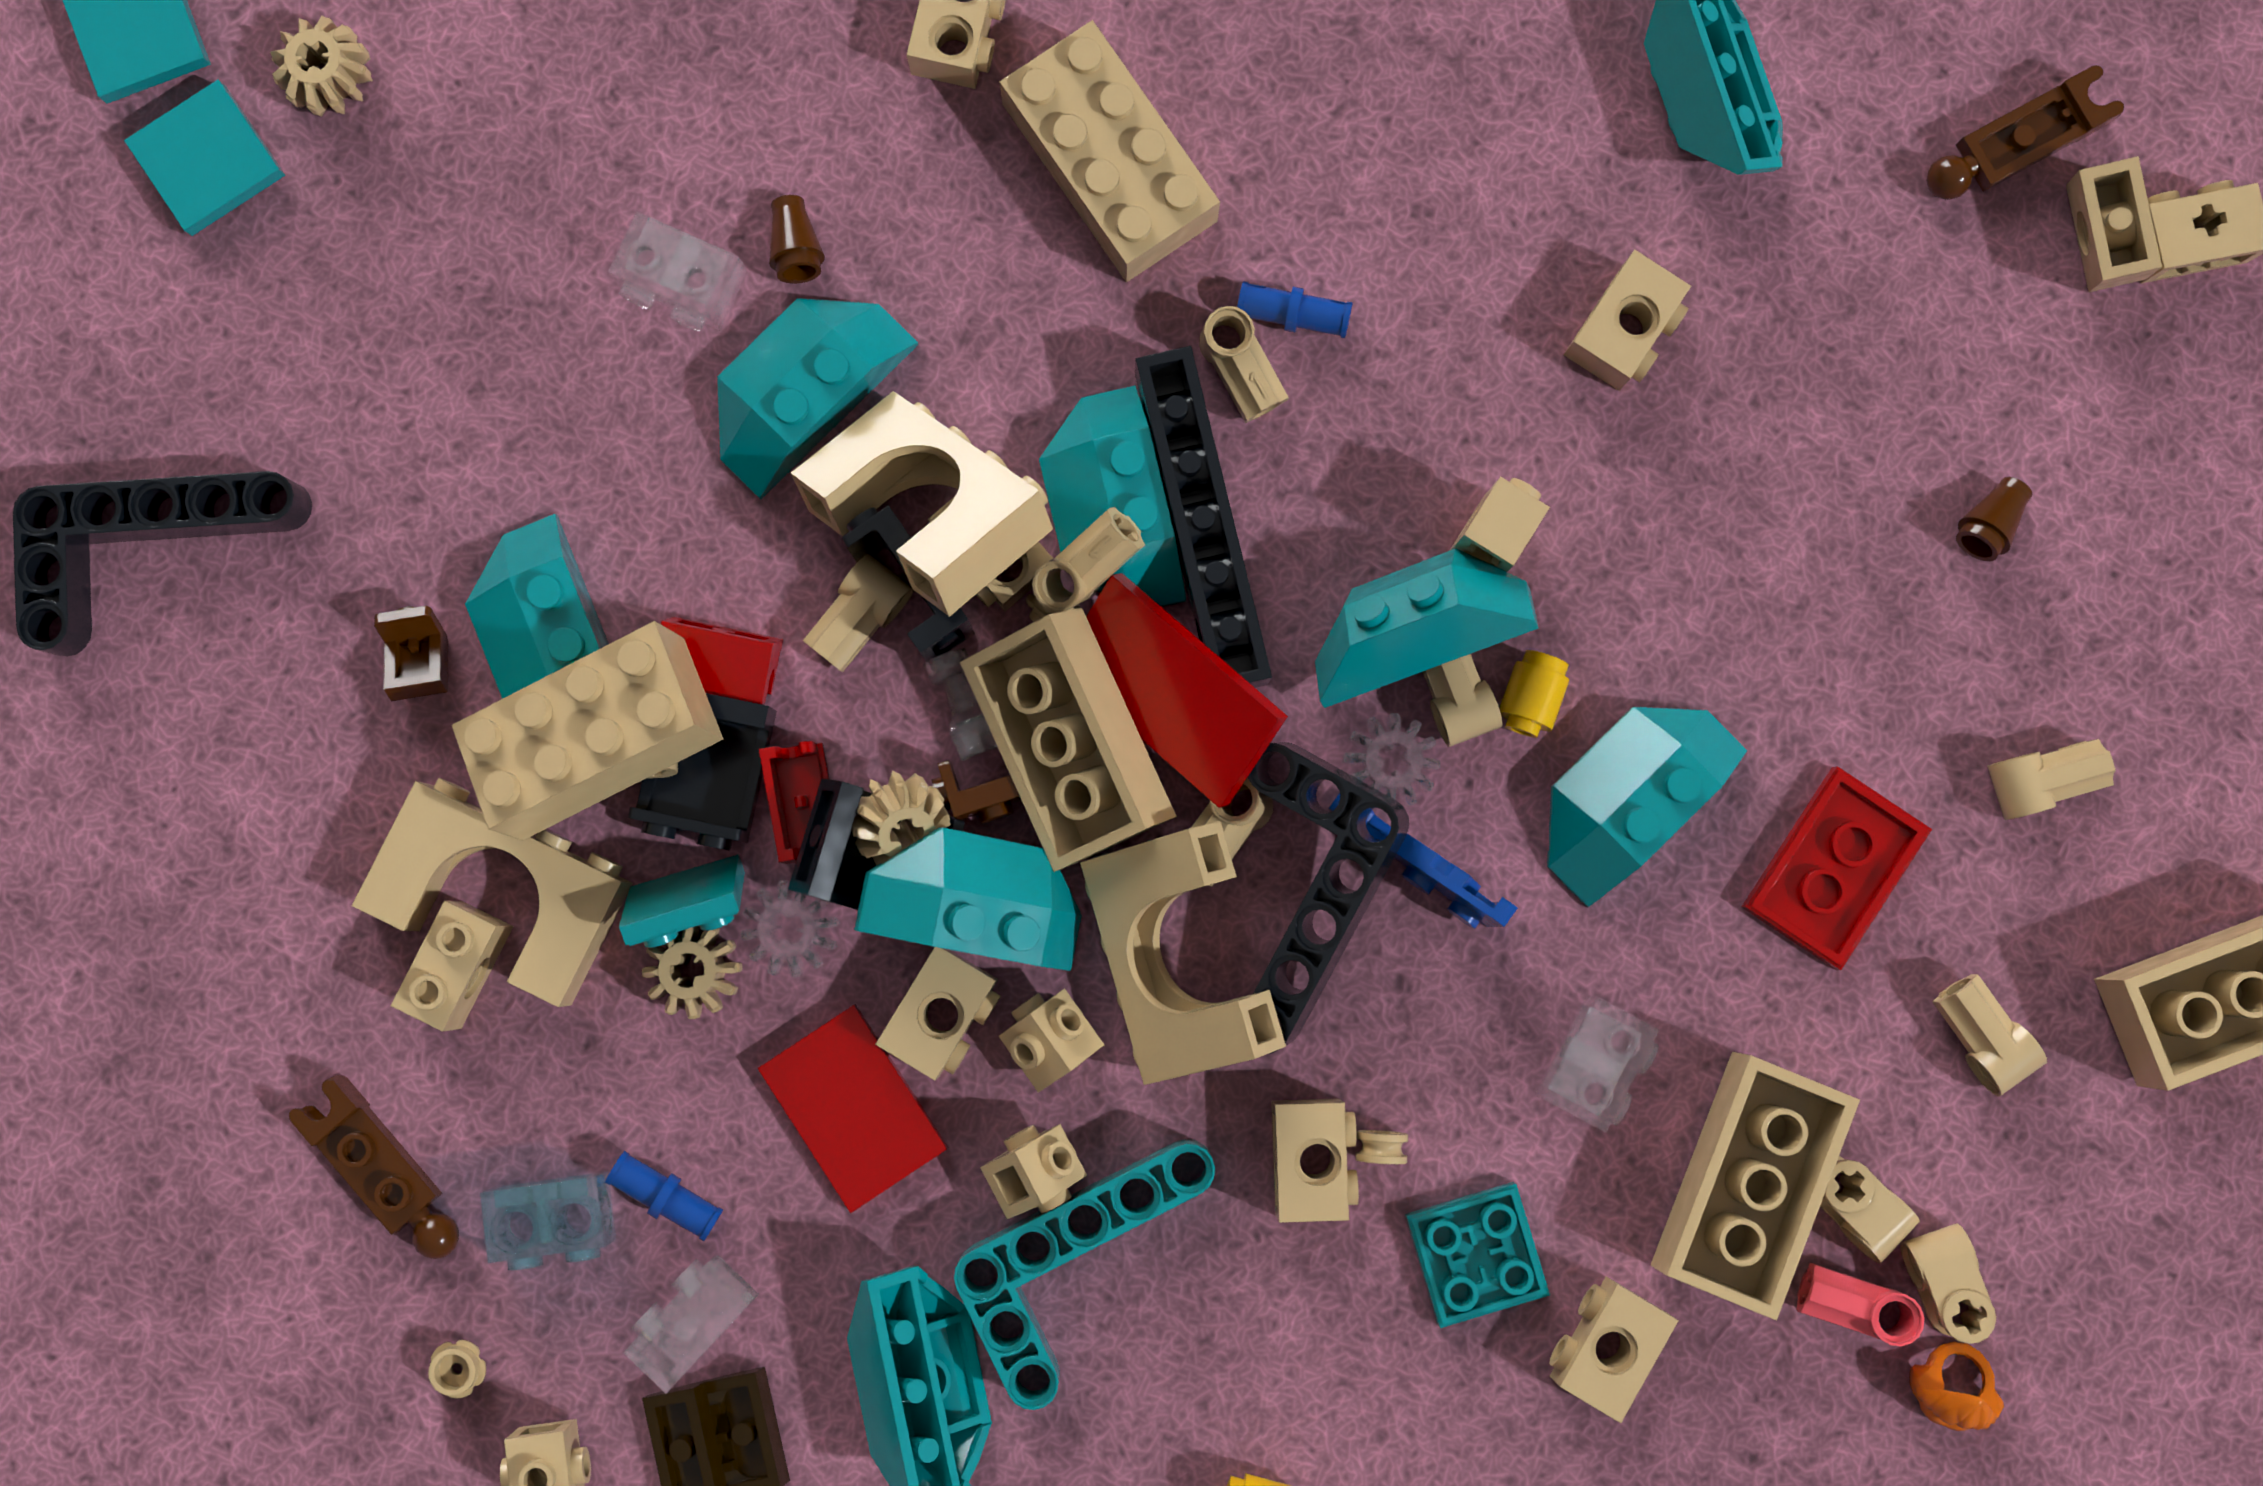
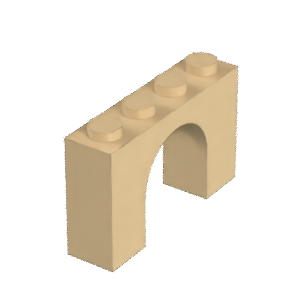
M894 391L791 472L809 512L841 536L849 532L846 526L857 515L872 507L877 509L888 499L904 490L928 484H940L958 489L951 504L939 516L896 550L912 589L949 617L1053 530L1045 505L1048 503L1047 496L1034 479L1029 476L1019 477L1007 468L1006 464L997 454L990 450L985 453L971 444L970 440L960 429L955 426L947 428L938 422L922 403L916 402L913 405Z
M438 778L435 785L415 781L352 906L402 931H420L445 880L459 862L478 851L493 848L504 850L514 855L528 868L535 880L539 894V912L536 924L507 982L557 1007L571 1006L628 894L630 886L633 884L619 876L623 866L594 852H591L588 860H585L568 851L572 841L547 829L523 841L489 830L481 808L466 802L470 794L468 790L442 778Z
M1221 821L1185 829L1080 863L1085 878L1086 893L1091 900L1100 930L1101 945L1107 955L1116 986L1117 1001L1123 1011L1132 1042L1133 1057L1139 1067L1144 1085L1253 1060L1286 1047L1270 990L1224 1002H1203L1189 996L1176 985L1162 959L1160 928L1163 917L1173 901L1188 891L1237 877Z

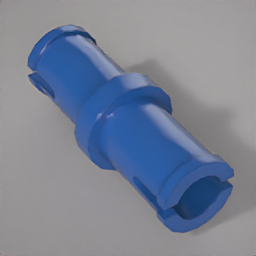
M1243 281L1237 307L1245 311L1251 319L1285 325L1284 331L1295 333L1297 328L1346 338L1353 302L1347 301L1346 303L1305 295L1304 288L1294 286L1292 292L1249 284V282Z
M626 1151L621 1154L605 1180L606 1184L616 1187L626 1193V1195L649 1208L648 1215L655 1219L662 1215L697 1235L702 1241L706 1240L724 1210L720 1207L717 1208L702 1197L681 1186L680 1182L682 1179L673 1173L666 1177L633 1158Z

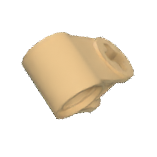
M1838 1157L1820 1207L1840 1226L1844 1235L1859 1250L1873 1261L1882 1263L1915 1228L1920 1220L1914 1211L1896 1194L1887 1189L1866 1166L1857 1161ZM1839 1173L1842 1174L1839 1180L1841 1184L1844 1186V1189L1841 1193H1837L1840 1186L1838 1182L1835 1180V1177Z
M1956 1223L1901 1242L1900 1249L1906 1268L1917 1287L1925 1312L1932 1326L1940 1333L1952 1336L1954 1339L1968 1344L1979 1343L1988 1338L1994 1330L1996 1323L1995 1308L1991 1303L1980 1274L1976 1252L1964 1229ZM1959 1302L1968 1305L1969 1310L1961 1314L1962 1324H1958L1952 1319L1953 1316L1960 1313Z

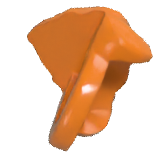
M1955 1341L1941 1344L1929 1354L1926 1364H1915L1910 1368L1909 1383L1912 1392L1919 1401L1924 1415L1936 1424L1954 1431L1987 1429L1991 1424L1995 1423L2004 1408L2003 1400L1995 1390V1375L1989 1361L1979 1350L1969 1344ZM1953 1354L1964 1355L1976 1364L1982 1375V1388L1978 1396L1944 1390L1942 1366L1948 1356Z

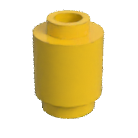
M1533 650L1525 651L1522 661L1515 662L1499 707L1501 716L1507 719L1505 728L1531 738H1537L1540 730L1552 731L1570 681L1565 676L1569 666L1568 663L1546 653Z

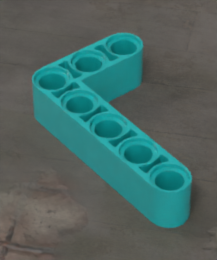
M1192 1139L1176 1141L1071 1195L1072 1198L1058 1207L1043 1214L1038 1211L973 1244L963 1252L954 1273L956 1289L1009 1397L1016 1405L1029 1410H1037L1047 1406L1053 1401L1058 1391L1060 1375L1058 1361L1021 1286L1207 1190L1214 1179L1215 1165L1211 1153L1205 1145ZM1186 1152L1196 1153L1201 1156L1205 1163L1201 1176L1191 1182L1181 1181L1172 1173V1164L1175 1158ZM1135 1178L1145 1180L1153 1188L1152 1199L1148 1204L1140 1208L1126 1205L1120 1196V1190L1123 1185ZM1082 1205L1092 1206L1100 1213L1102 1223L1093 1233H1079L1072 1228L1068 1217L1072 1210ZM1039 1232L1044 1235L1050 1245L1048 1254L1038 1260H1030L1024 1257L1017 1245L1018 1239L1023 1234ZM974 1259H987L996 1267L998 1278L991 1285L977 1286L967 1276V1264ZM1000 1312H1013L1022 1320L1024 1329L1016 1337L1003 1338L993 1329L991 1323L993 1317ZM1027 1365H1039L1046 1370L1050 1381L1040 1390H1028L1018 1380L1017 1374L1019 1370Z

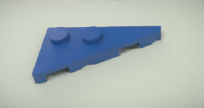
M1340 793L1328 809L1330 811H1334L1338 806ZM1373 810L1367 816L1366 828L1369 834L1376 839L1384 840L1390 833L1391 826L1377 817ZM1409 834L1406 835L1395 856V859L1406 867L1401 874L1403 878L1427 895L1435 888L1452 901L1447 910L1473 929L1479 923L1486 927H1505L1518 907L1503 897L1499 902H1491L1478 892L1481 886L1469 874Z

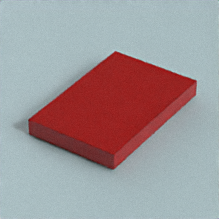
M1832 767L1741 907L1833 969L1842 970L1932 829L1840 767Z
M856 1004L757 1068L850 1214L949 1148L888 1053L875 1045L878 1038Z

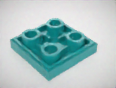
M63 0L97 95L106 104L211 65L187 0Z
M219 79L124 140L183 230L191 236L197 234L286 176L227 87Z
M739 854L630 886L619 924L625 945L632 946L643 942L645 947H657L674 940L678 936L679 931L699 925L701 930H714L733 921L734 915L740 911L745 875Z
M1515 1182L1405 1214L1435 1318L1440 1328L1550 1296Z

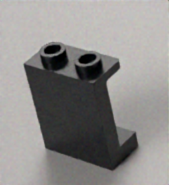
M886 506L879 512L875 507L869 508L847 524L846 528L849 530V533L844 535L841 541L856 562L867 554L874 556L883 549H887L904 571L896 550L910 540L911 537L889 506ZM922 597L934 615L908 632L907 635L930 666L972 637L975 632L961 608L949 617Z
M706 693L723 740L678 762V773L676 775L642 780L636 807L629 808L627 818L643 821L641 833L675 839L677 829L697 832L699 834L696 844L730 851L733 840L748 843L763 777L759 749L767 748L770 745L777 711L770 706Z
M821 778L788 890L858 910L865 874L874 868L876 864L872 857L866 858L859 852L855 844L857 841L856 836L853 835L851 828L855 815L858 814L857 808L860 798L870 797L872 793L864 791L862 787L843 781ZM950 817L951 825L946 828L963 831L965 822Z

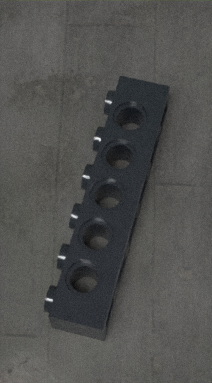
M1190 345L1135 358V378L1152 437L1198 638L1252 686L1256 688L1268 685L1272 679V674L1192 347Z

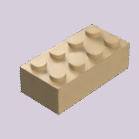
M1093 20L999 81L1002 105L1126 283L1218 221L1219 199Z
M1082 608L1048 614L960 662L1054 872L1088 859L1177 817Z
M656 621L635 630L452 725L488 829L522 841L723 740L685 639Z
M2263 915L2094 979L2137 1086L2169 1091L2263 1055Z
M1732 1052L1651 1266L1669 1277L1777 1321L1860 1099L1752 1055Z

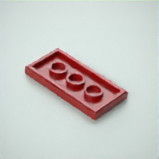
M1123 573L1111 575L1086 618L1141 739L1218 808L1229 805L1288 716Z

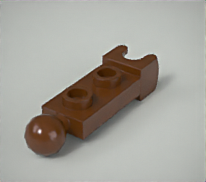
M2093 65L2065 80L2060 86L1963 137L1956 144L1962 157L1950 155L1941 157L1932 163L1926 179L1928 189L1937 198L1944 200L1958 198L1967 192L1972 178L1975 177L1984 192L2070 144L2078 142L2104 128L2123 113L2124 104L2121 101H2113L2102 106L2094 104L2089 99L2088 88L2090 84L2097 81L2103 75V69L2098 65Z
M336 1075L323 1082L322 1091L328 1097L331 1105L327 1116H324L312 1105L295 1108L289 1112L291 1123L311 1146L317 1145V1148L391 1235L399 1232L409 1223L414 1229L412 1242L418 1253L431 1259H440L451 1254L459 1240L457 1224L449 1216L441 1213H432L428 1208L443 1193L370 1109L368 1101L347 1077Z

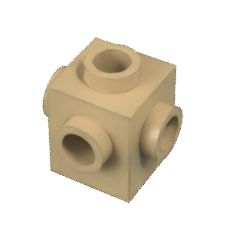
M1065 988L1046 1002L1040 993L1033 996L1011 1012L1017 1023L999 1035L1014 1061L1020 1066L1038 1093L1072 1071L1104 1046L1100 1037Z
M1061 1124L1041 1133H1038L1034 1125L1017 1132L1003 1141L1008 1151L980 1167L1007 1219L1038 1207L1041 1214L1058 1207L1072 1198L1067 1188L1087 1176Z
M577 1419L522 1426L504 1439L506 1458H503L500 1464L501 1486H585L584 1483H589L591 1476L590 1455L587 1447H580Z

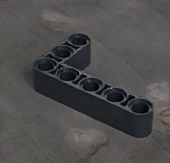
M269 471L46 485L28 488L19 495L13 508L15 610L18 636L28 647L58 656L68 657L76 655L86 648L92 633L89 544L291 531L300 528L310 517L312 511L311 497L304 487L277 472ZM286 490L287 500L285 506L279 512L271 514L270 501L277 492ZM229 494L230 503L227 511L220 517L215 518L214 504L219 497ZM171 497L173 503L172 511L168 517L159 521L157 515L158 508L164 500ZM114 501L116 507L115 514L109 522L103 524L101 519L102 511L106 505ZM57 505V519L54 524L46 528V515L52 507ZM59 561V575L55 581L48 584V569L53 563ZM59 616L62 623L61 631L51 641L48 633L49 626Z
M1289 742L1269 744L1249 774L1248 779L1252 786L1259 792L1337 835L1253 993L1270 990L1277 1016L1282 1024V1034L1287 1046L1298 1037L1401 847L1409 829V816L1404 806L1390 796L1298 745ZM1277 752L1287 758L1290 766L1288 778L1281 784L1274 782L1270 778L1267 769L1269 759ZM1325 780L1332 781L1340 792L1339 804L1332 812L1324 810L1317 801V789ZM1374 808L1382 809L1391 820L1390 833L1384 840L1374 838L1366 828L1367 816ZM1346 859L1358 863L1363 871L1364 879L1358 890L1348 889L1340 880V866ZM1318 910L1328 912L1336 922V932L1331 940L1320 938L1313 929V917ZM1291 960L1300 962L1308 971L1309 982L1304 990L1294 988L1286 977L1287 965Z

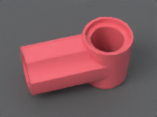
M1814 1263L1809 1264L1807 1271L1802 1276L1797 1293L1798 1301L1796 1308L1800 1313L1880 1339L1889 1345L1900 1347L1913 1343L1919 1338L1924 1329L1925 1318L1920 1305L1915 1299L1893 1288L1880 1286ZM1896 1301L1901 1311L1900 1319L1894 1327L1883 1330L1879 1323V1313L1887 1303Z

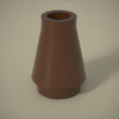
M798 195L777 197L771 203L773 216L769 265L776 271L777 278L782 282L798 284L811 281L821 274V264L825 260V255L806 212L804 199Z
M2004 477L1990 494L1958 522L1959 532L1956 535V541L1959 547L1968 555L1978 560L1989 562L1996 560L1999 555L2007 553L2012 545L2026 504L2033 495L2030 487L2017 478Z

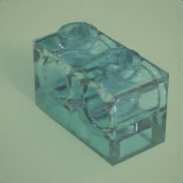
M609 1171L496 1186L481 1192L480 1199L488 1263L507 1261L508 1270H521L543 1265V1256L565 1253L566 1262H578L601 1257L600 1248L606 1247L616 1240L610 1185L605 1183ZM572 1203L582 1205L590 1214L591 1224L586 1233L575 1231L567 1221V1211ZM515 1211L524 1213L532 1222L533 1231L528 1241L518 1239L511 1231L510 1219Z

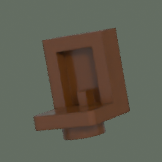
M407 606L396 611L375 614L374 627L384 641L383 690L391 702L447 693L448 639L432 608L429 606Z
M945 760L937 763L941 777L932 779V784L944 798L943 807L946 810L952 809L954 818L963 820L979 815L981 823H986L1013 814L1014 811L1011 804L1022 801L1011 775L960 791L951 762Z

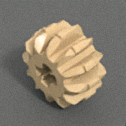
M321 16L315 27H313L307 20L299 18V33L292 36L290 33L280 31L281 40L285 43L286 48L270 52L272 61L279 67L272 74L274 81L282 90H286V98L295 107L302 108L307 106L314 115L322 117L330 105L336 113L345 114L343 99L348 95L353 100L363 101V94L356 87V83L361 84L373 81L371 72L364 66L370 60V54L362 43H357V35L348 26L342 24L337 27L330 18ZM321 63L325 64L326 66L321 70L317 67Z
M892 770L887 785L881 786L879 782L870 779L869 788L872 794L870 797L860 798L857 808L858 814L855 815L851 831L856 836L857 841L855 844L859 852L866 858L872 857L877 866L880 863H885L897 853L937 828L950 826V815L945 807H943L944 798L936 787L928 786L924 778L916 773L904 781L900 773Z
M695 926L682 930V938L678 933L674 940L666 943L668 949L662 946L647 948L646 952L651 957L660 961L658 966H649L642 969L643 977H659L660 984L650 989L648 996L651 1000H655L669 993L670 996L665 1004V1012L667 1014H676L685 1002V1011L688 1018L697 1019L700 1018L702 1012V1002L713 1013L723 1008L722 1001L716 990L730 996L736 994L738 987L724 979L725 973L741 972L742 963H724L723 957L733 952L736 944L733 940H727L714 947L719 936V928L703 931L700 937L699 927ZM691 954L696 955L694 963H703L704 975L694 977L693 986L688 984L691 978L689 976L681 977L680 973L681 965L690 963Z

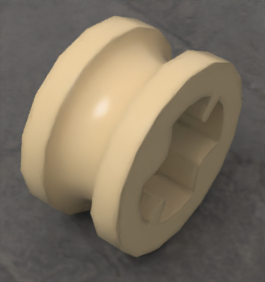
M1357 1130L1356 1138L1361 1140L1362 1149L1356 1152V1161L1377 1164L1407 1163V1155H1404L1401 1150L1403 1143L1408 1142L1407 1133Z

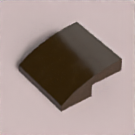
M765 1367L667 1389L642 1398L661 1486H784L790 1481Z

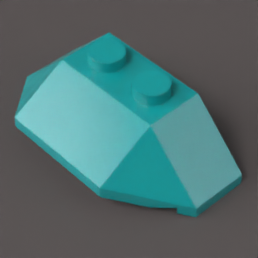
M1656 0L1643 45L1651 65L1652 77L1658 85L1668 114L1669 127L1676 137L1679 148L1737 175L1774 172L1783 167V157L1780 154L1783 144V122L1748 21L1735 0Z
M797 298L717 376L720 460L761 500L919 345L918 342L879 304Z
M1136 386L1082 397L1039 458L1060 553L1105 511L1115 507L1122 514L1129 516L1141 530V537L1145 546L1114 574L1123 573L1161 607L1186 602L1175 534L1149 425ZM1109 578L1100 585L1097 592L1101 593Z
M550 515L503 534L465 603L502 699L609 644L558 515Z
M1455 548L1352 588L1315 660L1321 704L1324 708L1538 629L1532 595L1527 582Z
M1630 708L1551 786L1547 867L1586 907H1590L1647 862L1722 788L1747 750L1708 710Z
M939 827L906 847L885 863H880L866 872L854 930L932 947L1071 971L1082 914L1061 871H1053L1043 848Z
M910 1266L861 1281L847 1342L871 1457L889 1486H971L969 1481L979 1463L992 1420L971 1318L965 1305L943 1286L929 1278L928 1274L919 1266Z

